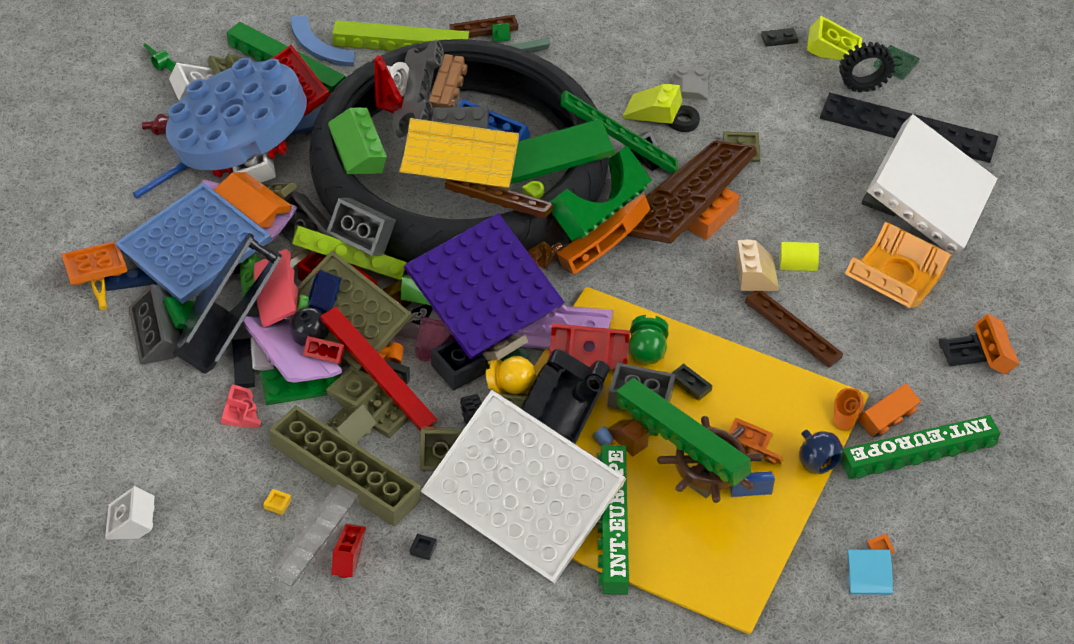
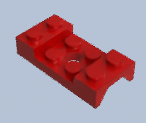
M552 323L549 357L553 350L560 349L589 367L595 361H603L608 364L610 369H615L617 362L627 364L630 330ZM592 341L595 344V349L592 352H586L583 348L585 342Z

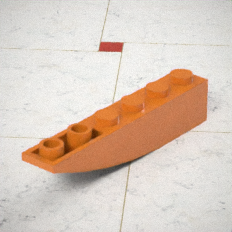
M645 194L640 195L618 210L583 239L580 240L578 238L556 253L562 268L575 275L617 245L650 211Z

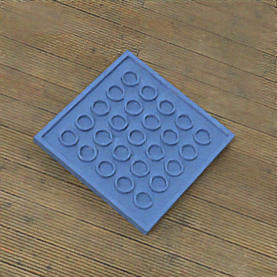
M202 183L117 241L115 245L120 249L121 253L183 304L213 282L249 233L254 235L253 239L258 241V244L261 246L268 244L272 241L269 233L208 185ZM248 247L239 263L255 253L256 250Z

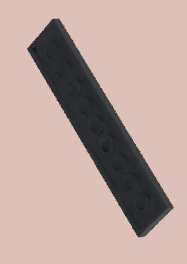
M829 92L820 119L895 138L902 124L912 113ZM913 114L970 158L988 163L991 162L998 140L997 135Z

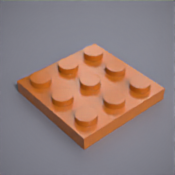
M117 241L62 253L61 256L70 285H81L87 281H98L104 277L119 276L127 272L122 253L115 245Z

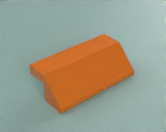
M247 172L231 173L214 189L216 193L261 228L272 227L277 213H288L292 208V205Z

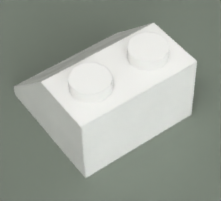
M134 486L111 502L108 506L105 539H139L149 533L153 527L154 495Z

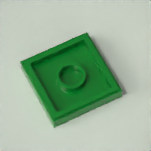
M165 297L163 303L176 328H184L195 301L187 300L181 304L176 298Z

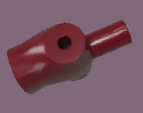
M158 114L154 121L142 122V129H151L155 135L166 133L169 116Z

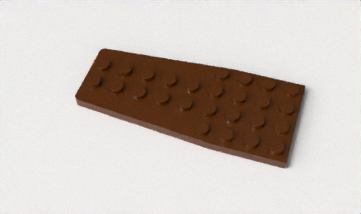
M718 140L711 142L646 196L650 211L627 236L667 244L674 242L680 234L708 209L712 202L757 154L756 147L754 145Z

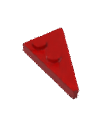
M377 55L374 58L376 107L394 114V111L402 108L403 98L382 56Z

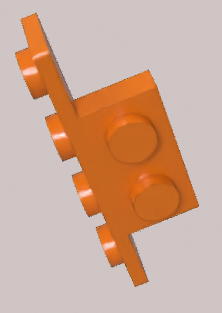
M735 417L729 433L731 434L739 426L745 428V432L738 440L746 449V452L762 453L765 457L764 460L772 464L778 462L781 464L783 461L782 456L766 450L773 433Z

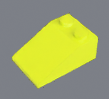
M820 16L809 29L807 51L821 58L841 60L844 59L843 55L845 53L849 55V49L855 51L854 46L856 45L861 48L863 38Z
M661 84L633 94L622 118L672 124L682 103L680 85Z

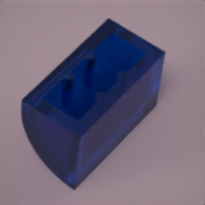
M320 270L314 276L309 292L308 307H315L321 310L323 314L331 310L334 306L342 278Z

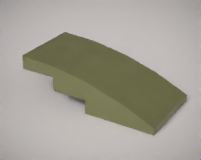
M353 366L349 367L326 389V393L344 408L363 404L376 421L372 428L389 439L409 420L370 375L361 370H356Z

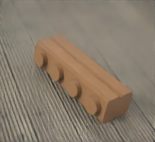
M444 55L443 64L439 68L429 97L433 108L455 107V99H458L460 92L458 87L463 85L462 75H466L467 72L464 57Z

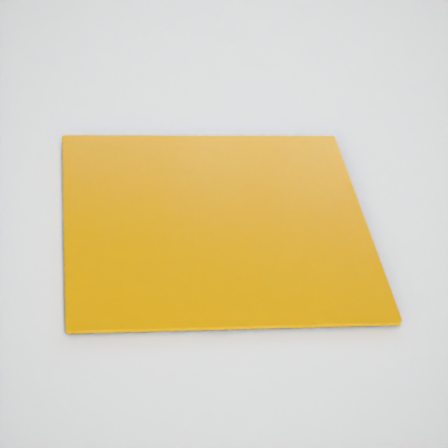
M586 287L573 307L613 310L614 313L609 329L630 330L632 320L641 315L654 319L656 316H659L667 322L669 335L666 340L667 350L664 357L656 364L644 365L636 362L628 349V365L672 373L684 363L713 385L712 391L698 401L674 382V390L670 401L672 405L700 424L701 418L707 416L710 426L729 432L736 417L773 433L766 450L782 456V463L776 462V464H772L764 459L762 461H751V473L767 471L773 473L775 481L772 494L731 497L730 487L719 490L721 500L718 503L713 502L712 494L705 498L689 486L682 492L676 491V485L683 479L678 473L676 465L659 464L657 459L660 456H676L677 447L669 440L663 439L659 433L658 436L650 435L648 447L632 457L626 451L629 585L738 631L751 634L833 471L832 469L824 474L809 472L803 467L799 460V451L805 439L801 433L804 430H808L812 435L820 431L832 432L839 438L844 449L853 428L845 431L834 424V403L837 394L842 389L855 388ZM548 349L544 350L534 366L536 377L549 359L550 350ZM610 369L603 383V389L575 444L595 458H597V453H601V446L597 443L593 434L604 426L608 429L620 420L632 419L631 413L628 411L607 407L609 389L615 369ZM859 390L863 396L865 406L869 394ZM529 391L518 396H527ZM614 439L610 444L614 446H620ZM830 457L828 463H826L824 466H821V467H820L821 469H823V467H827V465H830V464H831V457ZM689 463L687 465L691 468L698 463ZM597 521L571 560L602 573V568H598V555H602V550H598V537H601V533L597 531Z

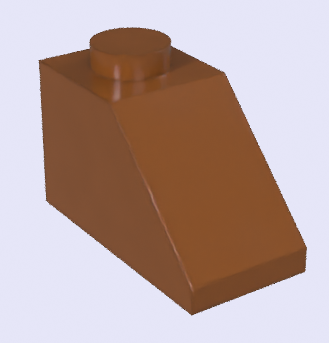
M636 419L620 420L608 428L613 439L620 446H626V451L632 457L648 447L649 431Z

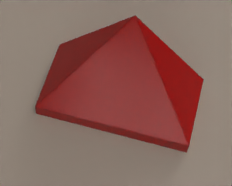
M307 336L303 355L340 364L345 345Z

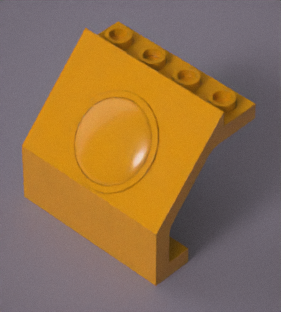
M885 222L873 247L862 260L852 257L845 274L908 308L918 307L944 275L946 272L945 268L952 254L889 222Z

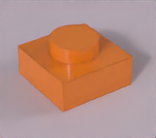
M887 533L866 542L869 550H890L891 554L895 553Z

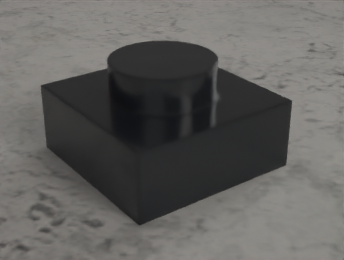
M417 534L410 548V555L430 560L437 545V539Z

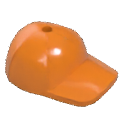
M845 388L836 396L834 424L842 430L847 431L853 428L858 416L863 411L864 401L859 390L856 388Z

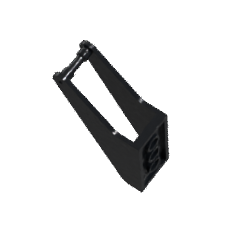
M251 233L243 239L210 286L196 297L173 352L174 355L204 374L212 370L218 363L282 257V254L279 252L275 254L258 244V241L253 239L254 235ZM247 248L255 249L265 256L269 263L239 304L231 311H228L214 301Z

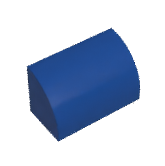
M771 471L753 472L745 477L753 482L754 488L752 490H748L739 483L730 487L731 497L772 494L775 478Z

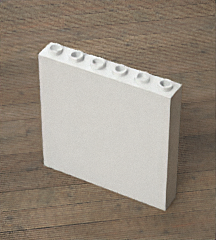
M912 114L902 124L867 192L946 252L956 256L965 248L998 178Z

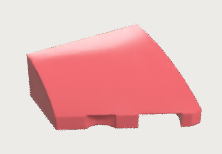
M234 384L231 385L220 421L221 424L248 428L260 427L261 420H258L256 414L257 407L252 400L253 394L250 389Z

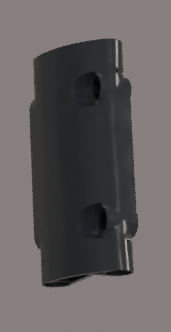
M555 349L537 375L520 409L576 444L603 389V383L610 371V367L603 361H595L588 367L563 350Z

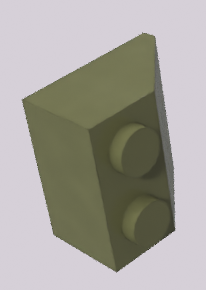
M360 404L342 408L326 425L358 445L362 437L371 433V428L376 424V421L365 406Z
M422 426L420 470H436L462 433V427Z

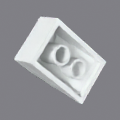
M176 63L169 80L180 101L188 93L186 88L191 82L197 79L207 80L214 76L211 68Z

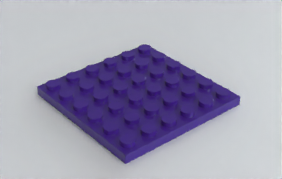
M499 213L404 266L408 275L470 360L560 308L565 303Z

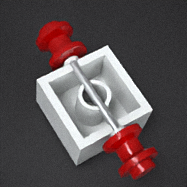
M283 140L265 154H257L250 157L244 164L221 170H212L214 176L222 178L225 172H229V174L247 172L260 183L276 177L273 163L275 154L286 155V150H288L287 144Z

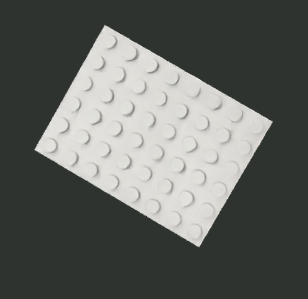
M491 390L421 492L555 584L626 478Z

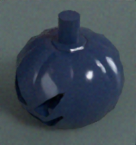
M804 430L801 433L805 441L800 447L799 460L809 472L824 474L832 470L841 461L843 446L835 434L820 431L812 435L808 430ZM830 457H831V464H830V465H827V467H823V469H821L820 467H821V466H824L826 463H828V462H829V459H830Z

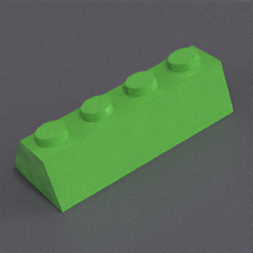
M349 108L328 123L347 174H377L383 172L387 156L367 108Z

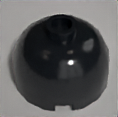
M307 306L300 308L293 314L289 326L291 335L296 343L305 346L307 336L322 340L328 336L329 329L320 320V317L323 315L321 310Z

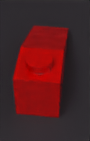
M345 524L333 550L331 575H338L341 578L353 577L357 568L366 526Z

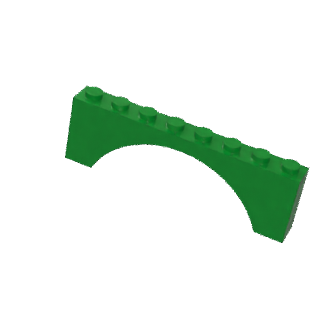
M625 146L609 158L608 165L612 185L607 202H590L578 197L568 189L549 201L553 203L552 214L572 241L578 237L580 240L583 239L618 210L640 195V193L648 189L647 184L652 179L628 146Z

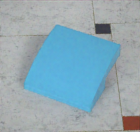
M848 550L850 594L892 595L893 576L890 550Z

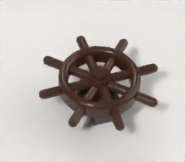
M707 416L701 418V424L748 456L751 461H762L764 459L762 453H745L743 445L738 440L745 432L743 426H739L730 434L721 429L710 428ZM676 449V456L658 457L657 462L659 464L676 465L678 473L683 478L675 487L677 492H682L689 486L705 498L712 494L713 502L718 503L721 500L719 490L732 486L728 482L722 481L714 472L708 471L700 462L694 461L689 455H685L686 452ZM689 463H698L691 468L687 465ZM747 478L739 482L748 490L754 488L753 482Z

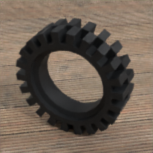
M864 42L861 43V48L856 45L854 46L855 51L849 49V55L846 53L843 55L844 59L840 61L839 72L848 89L851 88L854 92L857 90L858 93H861L863 89L865 92H869V88L874 91L876 90L875 86L878 85L880 88L883 86L881 82L886 84L888 82L887 78L891 79V73L895 71V64L889 49L885 45H880L878 42H875V44L869 42L868 46H866ZM878 58L881 60L879 69L870 75L857 77L852 74L853 68L865 59Z

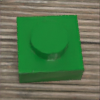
M508 22L491 25L493 42L511 40Z

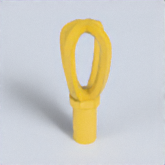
M104 278L99 280L102 284L100 293L95 287L96 280H91L99 309L106 310Z

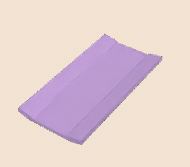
M563 305L514 335H526L529 342L521 347L550 350L552 323L609 328L614 312L613 310ZM587 341L584 343L583 348L586 352H592L595 349V344L592 341Z
M246 316L242 324L266 353L267 360L271 362V366H276L287 381L297 383L329 378L342 373V369L337 363L303 355L305 346L296 343L290 332L289 323L291 316L265 328L262 326L260 317Z

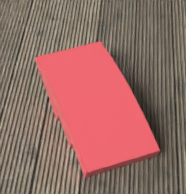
M287 248L279 252L282 254V257L257 297L258 310L264 328L293 315L297 311L298 287L294 283V269L290 266L291 253ZM267 259L254 264V281H256L269 263Z

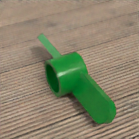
M146 43L143 45L153 53L150 58L154 68L158 71L164 68L170 72L173 71L176 62L170 58L165 50L156 52Z

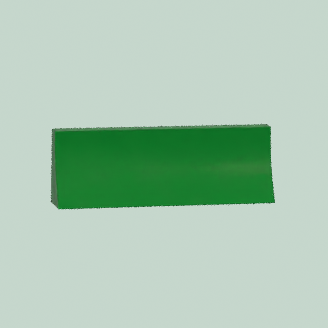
M602 119L519 141L510 184L614 156L615 149L608 137Z

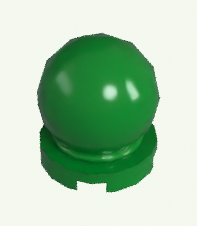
M646 315L638 316L632 320L630 327L631 338L629 340L631 356L636 362L644 365L656 364L664 357L667 350L666 340L669 335L667 322L659 316H656L654 319L646 318Z

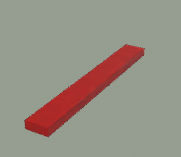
M336 306L320 317L324 325L341 344L345 345L349 353L420 432L422 426L431 427L437 423L438 419Z

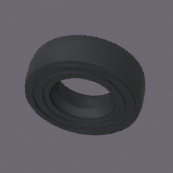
M681 105L673 123H669V125L679 132L693 131L700 122L699 112L691 106ZM687 116L691 120L684 122L678 120V117Z

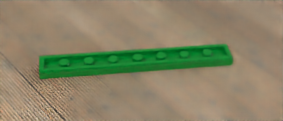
M565 90L561 94L562 107L587 122L602 119L609 136L671 174L678 170V159Z

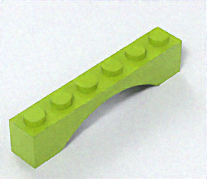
M298 225L292 240L294 245L324 255L334 251L348 263L398 280L402 279L405 270L404 266L407 264L405 261L387 255L372 256L337 238Z

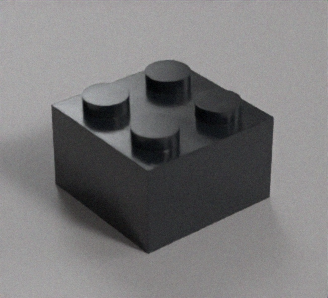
M456 339L431 351V366L453 391L486 374V358L481 353L470 360Z

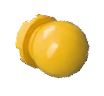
M512 356L503 362L500 359L488 361L490 369H486V380L489 389H493L498 394L509 393L511 395H521L531 389L536 379V371L528 359L521 356Z

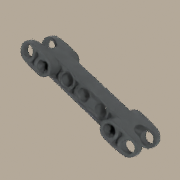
M438 40L431 41L422 52H419L417 48L410 49L407 52L404 63L407 64L410 71L401 109L394 111L392 127L398 138L407 135L410 118L432 120L433 107L429 101V94L434 69L442 66L444 58L443 47Z

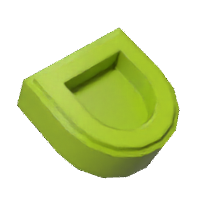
M531 181L522 186V192L527 196L539 199L544 195V185L539 181Z

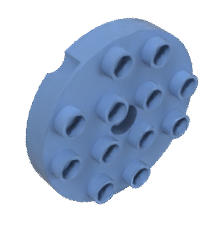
M242 58L237 60L232 65V68L224 70L207 80H194L187 86L186 90L188 93L180 102L173 104L168 109L169 119L166 125V136L178 159L190 168L198 170L231 168L246 163L254 155L265 154L288 137L297 127L305 113L307 97L295 72L288 66L279 63L277 59L252 62L250 58Z

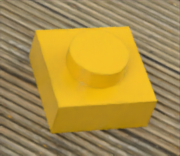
M272 489L263 504L264 509L283 516L292 501V497L289 494Z

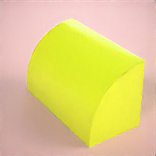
M781 242L779 253L780 270H818L819 243Z

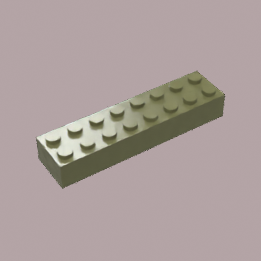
M296 405L269 429L271 446L394 527L421 501V486Z

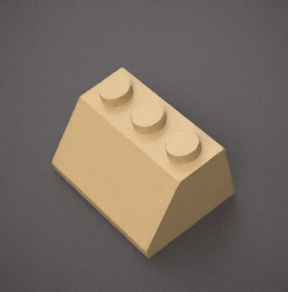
M737 240L736 263L741 291H779L773 256L756 240Z

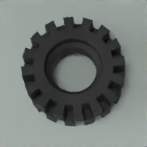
M478 394L461 397L460 399L462 416L466 426L482 404Z

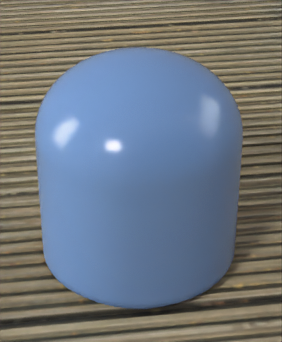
M605 426L593 434V437L600 446L610 445L613 441V436Z

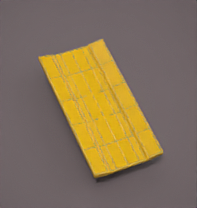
M410 118L404 156L399 172L509 188L519 133Z

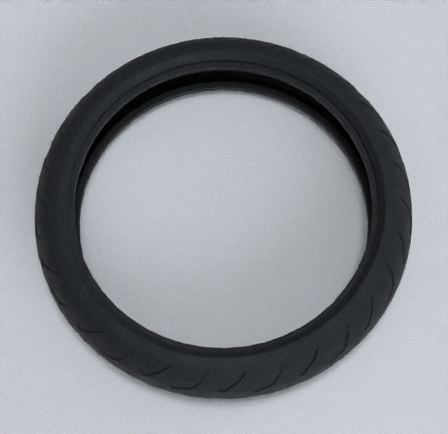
M473 39L438 40L443 47L444 55L464 57L467 72L466 75H462L463 85L458 87L459 89L493 92L521 101L546 116L559 130L587 123V121L561 106V94L565 90L597 109L586 91L570 75L553 63L535 54L513 46ZM431 41L405 46L381 56L386 66H393L397 62L404 63L408 50L417 48L419 52H422ZM374 59L353 71L329 95L314 122L309 148V165L316 192L331 217L338 198H351L395 219L396 222L384 255L407 263L492 217L443 219L412 213L382 200L369 191L354 174L346 173L328 123L349 108H367L371 118L383 110L376 107ZM440 66L434 69L430 92L432 91ZM609 157L568 168L562 178L539 199L549 202L568 189L584 200L597 203L608 172ZM517 210L500 214L531 257L547 251L568 236L552 212L545 219L521 213Z

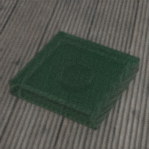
M890 45L888 49L895 64V71L891 74L904 80L919 63L920 58ZM877 59L873 67L879 69L881 60Z

